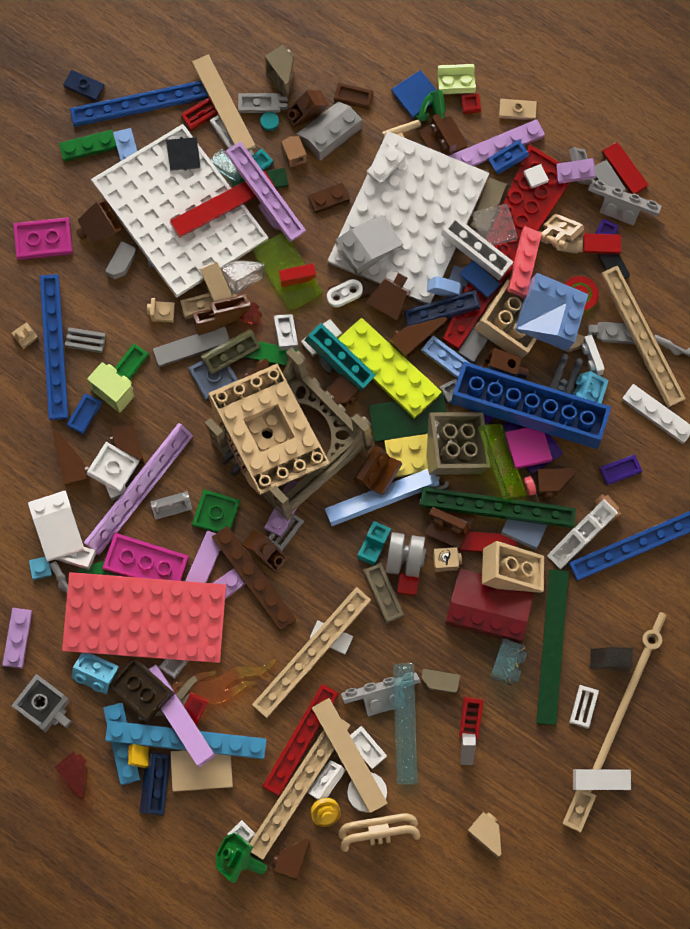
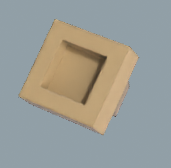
M27 322L12 332L13 337L22 349H25L39 339Z

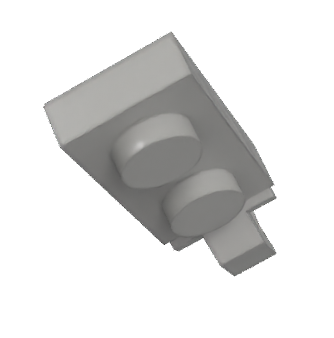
M598 322V325H588L587 336H597V340H601V342L635 344L625 323Z

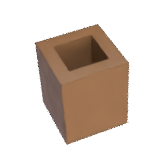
M299 135L295 137L289 136L284 141H281L282 151L289 168L307 162V154Z

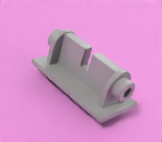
M188 491L150 501L155 520L193 510Z

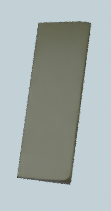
M248 329L201 355V358L212 375L259 349L260 345L253 331Z

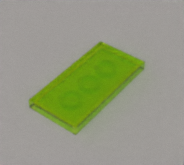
M283 232L252 249L290 311L323 294L315 278L306 283L281 287L279 270L306 265Z
M502 424L478 427L503 499L527 496L519 470L514 468Z

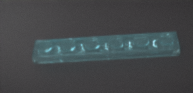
M414 663L393 664L397 784L418 783Z

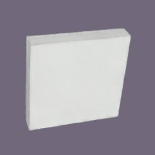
M106 442L86 475L120 494L137 467L139 460Z

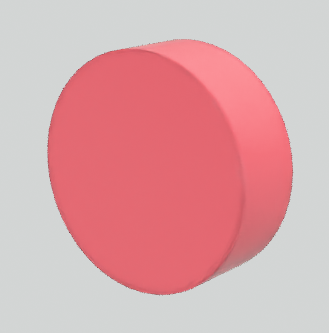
M532 477L523 478V485L527 495H535L536 487Z

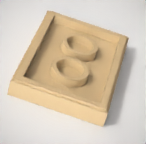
M171 751L173 792L233 788L231 756L215 754L216 757L199 768L188 751Z

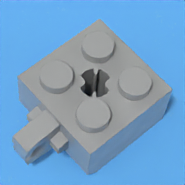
M37 674L11 705L17 712L45 733L52 724L56 726L59 722L65 728L71 724V720L64 716L66 713L64 709L70 700ZM39 700L41 702L44 700L45 705L43 707H39L37 704Z

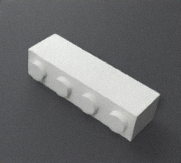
M455 215L442 230L441 235L498 281L511 268L513 264L511 259Z

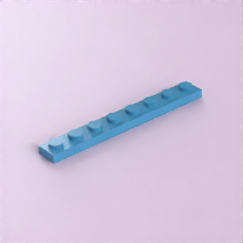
M108 721L106 742L188 751L173 728ZM200 731L214 754L264 760L265 738Z

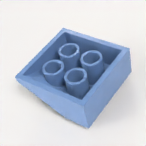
M536 273L530 280L528 292L523 300L515 330L567 351L575 343L588 294Z

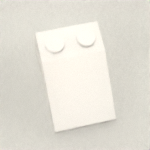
M66 491L28 502L47 562L85 550Z

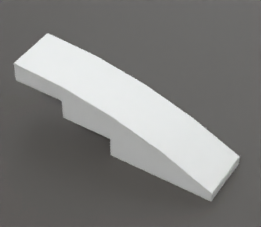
M605 499L602 500L547 556L562 569L618 512Z

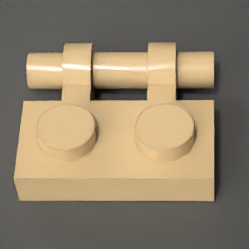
M554 214L543 224L545 231L541 232L540 241L546 244L550 243L558 249H566L568 243L565 240L573 241L584 230L583 224Z

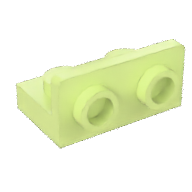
M474 64L438 66L437 79L439 90L442 89L443 94L476 93Z

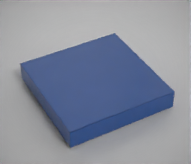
M419 70L392 88L391 93L413 119L419 114L425 97L436 89L423 72ZM432 102L429 104L427 109L432 107Z

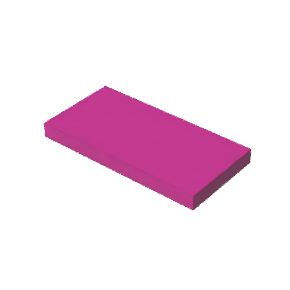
M114 533L102 570L123 577L181 581L189 556Z

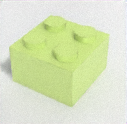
M102 362L87 378L90 389L118 413H121L135 397L133 387L131 386L132 382L125 376H119L116 373L117 370L112 365H106Z

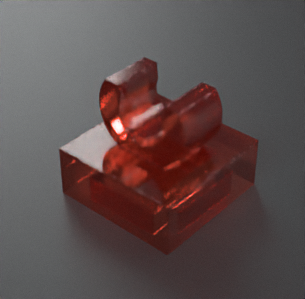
M251 302V309L237 319L241 322L257 325L253 316L262 317L263 315L260 311H257L260 306L255 302Z

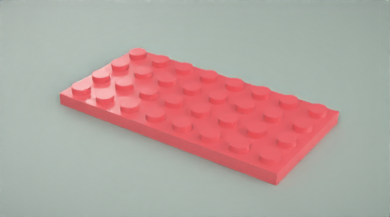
M69 572L62 651L220 663L226 584Z

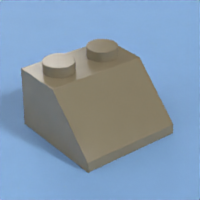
M281 45L265 55V72L283 97L289 98L294 76V55L284 45Z

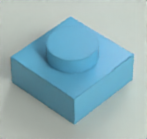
M46 557L29 560L33 580L52 577L51 567L49 566L50 561L47 562Z

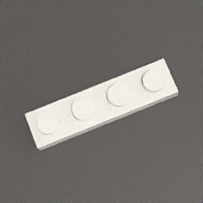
M633 384L621 401L681 444H684L689 438L690 424Z

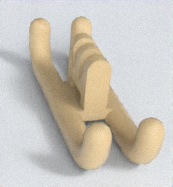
M404 813L346 823L339 830V838L343 840L341 842V850L346 852L349 850V844L369 839L371 846L375 845V839H378V844H383L382 838H385L386 843H390V836L406 833L412 834L413 838L418 840L420 839V832L416 828L418 826L417 819L411 814ZM407 821L410 823V825L392 828L388 826V824ZM362 828H368L369 830L368 832L347 836V832Z

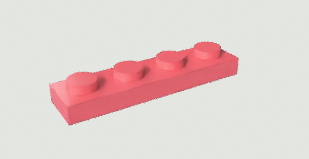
M526 226L522 229L507 292L522 298L526 297L542 235L541 232Z

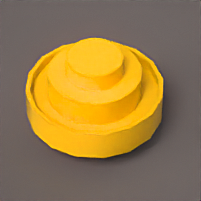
M322 798L313 804L310 813L316 825L327 827L337 822L341 811L335 800Z

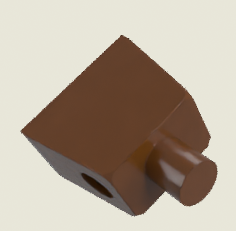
M103 198L94 203L78 219L81 228L76 233L82 240L88 237L91 242H95L117 233L123 229V226L106 199Z
M398 272L394 281L388 278L384 279L366 303L393 319L400 320L410 295V291L403 287L408 277Z

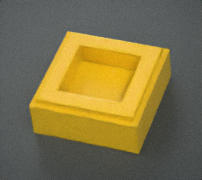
M136 744L129 745L128 765L141 768L149 767V747Z

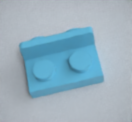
M591 371L581 373L576 380L577 386L572 395L602 403L609 380Z
M82 653L73 666L71 678L80 684L93 688L97 692L107 694L109 685L118 672L119 666L91 653Z

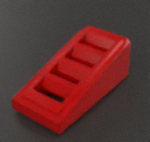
M463 696L459 737H462V733L475 734L476 739H479L483 699ZM467 704H477L478 708L467 707ZM466 711L475 712L477 716L466 715ZM465 719L474 720L476 724L465 723ZM464 727L473 728L475 732L464 731Z

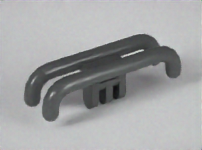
M564 353L560 357L550 388L572 394L583 361L580 358L576 359L569 380L561 379L568 360V355Z

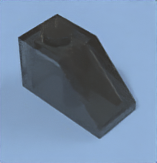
M607 647L591 649L590 669L629 672L632 669L633 648Z

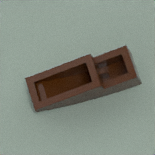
M244 294L210 302V309L193 312L194 326L198 336L226 326L251 309L247 295Z

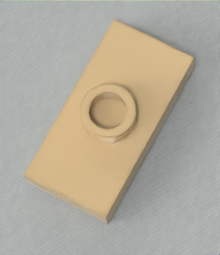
M500 99L499 118L534 121L536 119L537 101Z

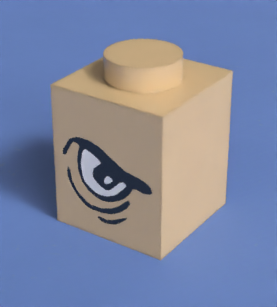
M457 547L434 549L435 572L458 571L459 565H462L461 553H458Z

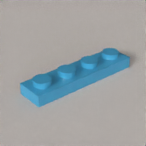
M123 703L103 707L107 724L108 721L128 723ZM111 742L120 784L125 785L141 781L138 767L128 765V747L131 744Z

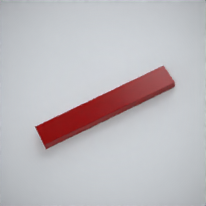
M263 171L264 174L267 176V178H268V179L270 180V182L272 183V185L275 186V185L273 184V182L271 181V179L269 178V176L267 175V173H266L265 171ZM244 181L170 220V225L177 236L181 238L255 199L256 195Z
M321 684L262 788L280 797L321 726L312 707L328 698L334 704L339 693Z

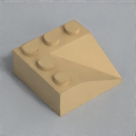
M508 279L500 287L474 329L506 352L519 356L522 360L537 339L515 330L524 298L507 292L510 281Z

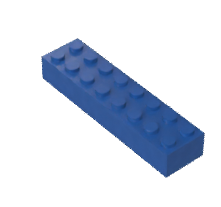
M468 362L463 363L451 401L453 405L475 412H483V414L595 449L599 448L611 410V406Z

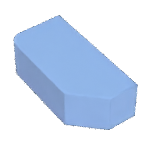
M439 276L428 280L427 292L447 298L462 294L463 287L460 282Z

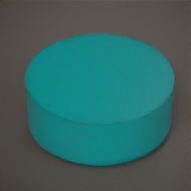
M266 112L261 116V127L264 130L274 131L277 129L279 118L275 113Z

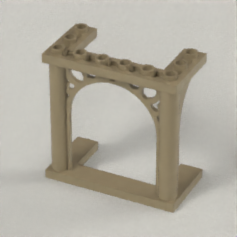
M293 348L286 352L288 363L283 371V375L298 404L315 409L326 419L331 430V446L326 455L330 463L329 465L309 473L286 494L276 485L270 491L262 494L287 521L293 517L292 511L364 448L368 451L373 446L370 422L364 416L361 418L358 414L350 418L346 414V409L340 403L337 405L333 401V396L328 391L324 392L320 388L321 384L317 379H311L307 375L308 371L306 370L307 365L304 355L300 351L296 352ZM300 387L306 390V395L303 399L296 397V391ZM310 394L312 395L313 400L316 399L314 402H310L308 400ZM210 418L205 422L211 442L224 455L231 448L226 440L224 431ZM334 422H337V424L340 425V427L336 428L333 425ZM345 431L350 436L348 439L340 440L336 437V434ZM336 444L344 445L343 447L340 446L338 450L335 449ZM235 456L229 460L234 466L238 463Z

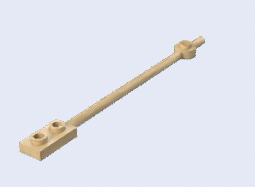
M659 612L653 629L648 630L642 636L644 650L593 769L601 770L651 651L658 649L662 644V636L659 632L667 616L662 612ZM648 638H653L655 643L650 644ZM576 790L562 825L581 833L597 795L592 794V790Z

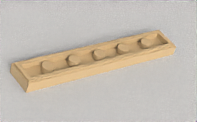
M209 54L192 61V65L232 143L235 145L241 141L248 151L256 148Z
M330 698L312 707L369 812L372 813L388 804Z

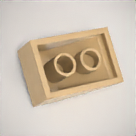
M495 541L483 548L482 584L496 589L542 593L544 592V556Z

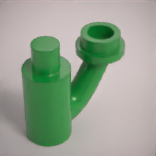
M442 89L431 91L425 97L419 114L416 115L418 120L425 121L429 119V113H426L431 102L434 114H439L442 119L445 118L446 106Z

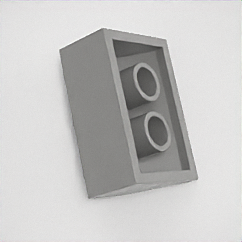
M337 102L300 130L296 136L299 135L300 140L321 161L362 129V119L350 106Z

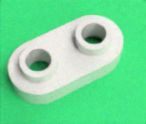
M351 279L331 288L327 293V302L332 307H341L358 299L363 292L362 284L358 280ZM356 289V292L351 293L350 290ZM335 296L340 298L338 301L333 300Z

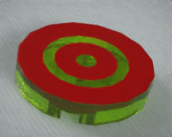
M575 276L565 282V285L588 294L583 313L590 311L596 305L599 298V290L591 279L585 276Z

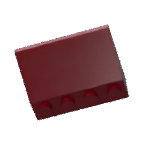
M459 568L445 625L521 644L534 592L504 590L482 584V574Z

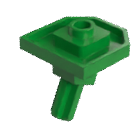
M237 833L224 837L216 853V869L233 883H236L242 870L246 871V869L263 875L267 869V864L251 857L250 853L253 846Z

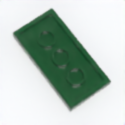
M443 393L416 419L409 415L396 401L368 405L375 443L428 434L429 413L447 412Z

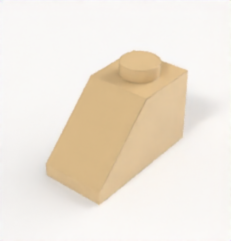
M483 812L468 829L467 833L498 859L502 854L499 825L496 823L497 819L491 813L485 814Z

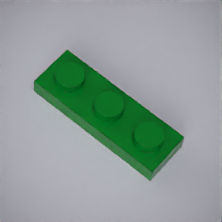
M113 130L59 143L64 162L117 149Z

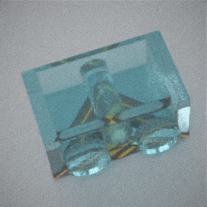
M503 638L490 679L510 686L513 685L514 681L518 682L521 671L518 670L520 663L524 664L527 652L524 651L526 646Z

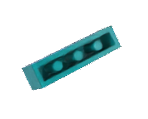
M322 323L304 340L338 374L343 375L359 389L358 393L376 376Z

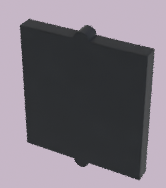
M180 137V139L166 140L170 171H187V169L201 168L197 137Z

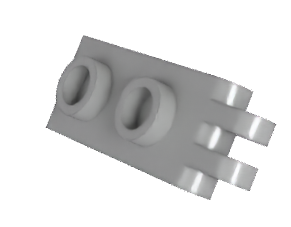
M238 93V112L280 113V110L288 109V104H286L288 98L280 97L279 93Z

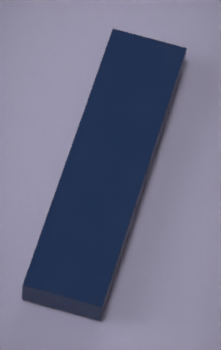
M473 290L403 312L408 327L442 317L448 319L479 310L481 307L477 292Z

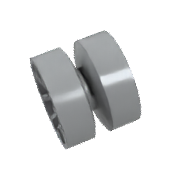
M392 532L386 573L399 574L402 564L406 561V576L419 578L420 567H423L426 548H423L425 537L412 535L409 545H405V534Z

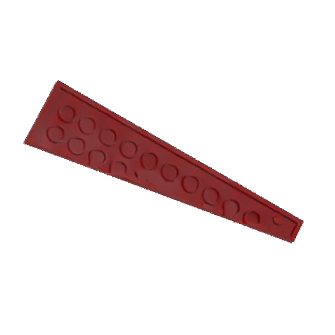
M530 144L527 149L530 156L522 160L487 239L490 244L513 261L511 268L500 281L493 277L500 283V287L513 269L522 229L526 226L539 231L571 183L559 184L557 164L560 162ZM541 164L549 180L547 183L531 189L524 175V170ZM468 283L464 293L476 290L481 309L452 317L443 341L459 350L500 287L486 299Z

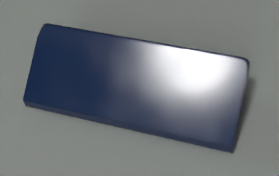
M149 753V767L144 768L139 811L141 814L164 815L170 755Z

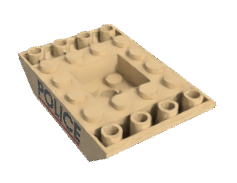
M278 364L208 393L215 419L219 427L224 431L226 440L249 485L259 495L270 491L275 485L277 487L282 486L330 464ZM265 430L270 431L272 437L266 439L262 436V432Z

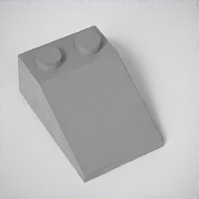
M383 215L349 230L336 239V247L357 276L403 246L402 241Z

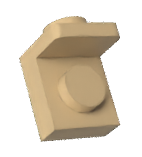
M151 298V304H147V315H150L151 321L174 323L175 302H157L155 298Z

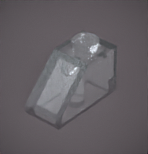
M235 260L221 268L229 290L233 294L264 278V264L259 262Z

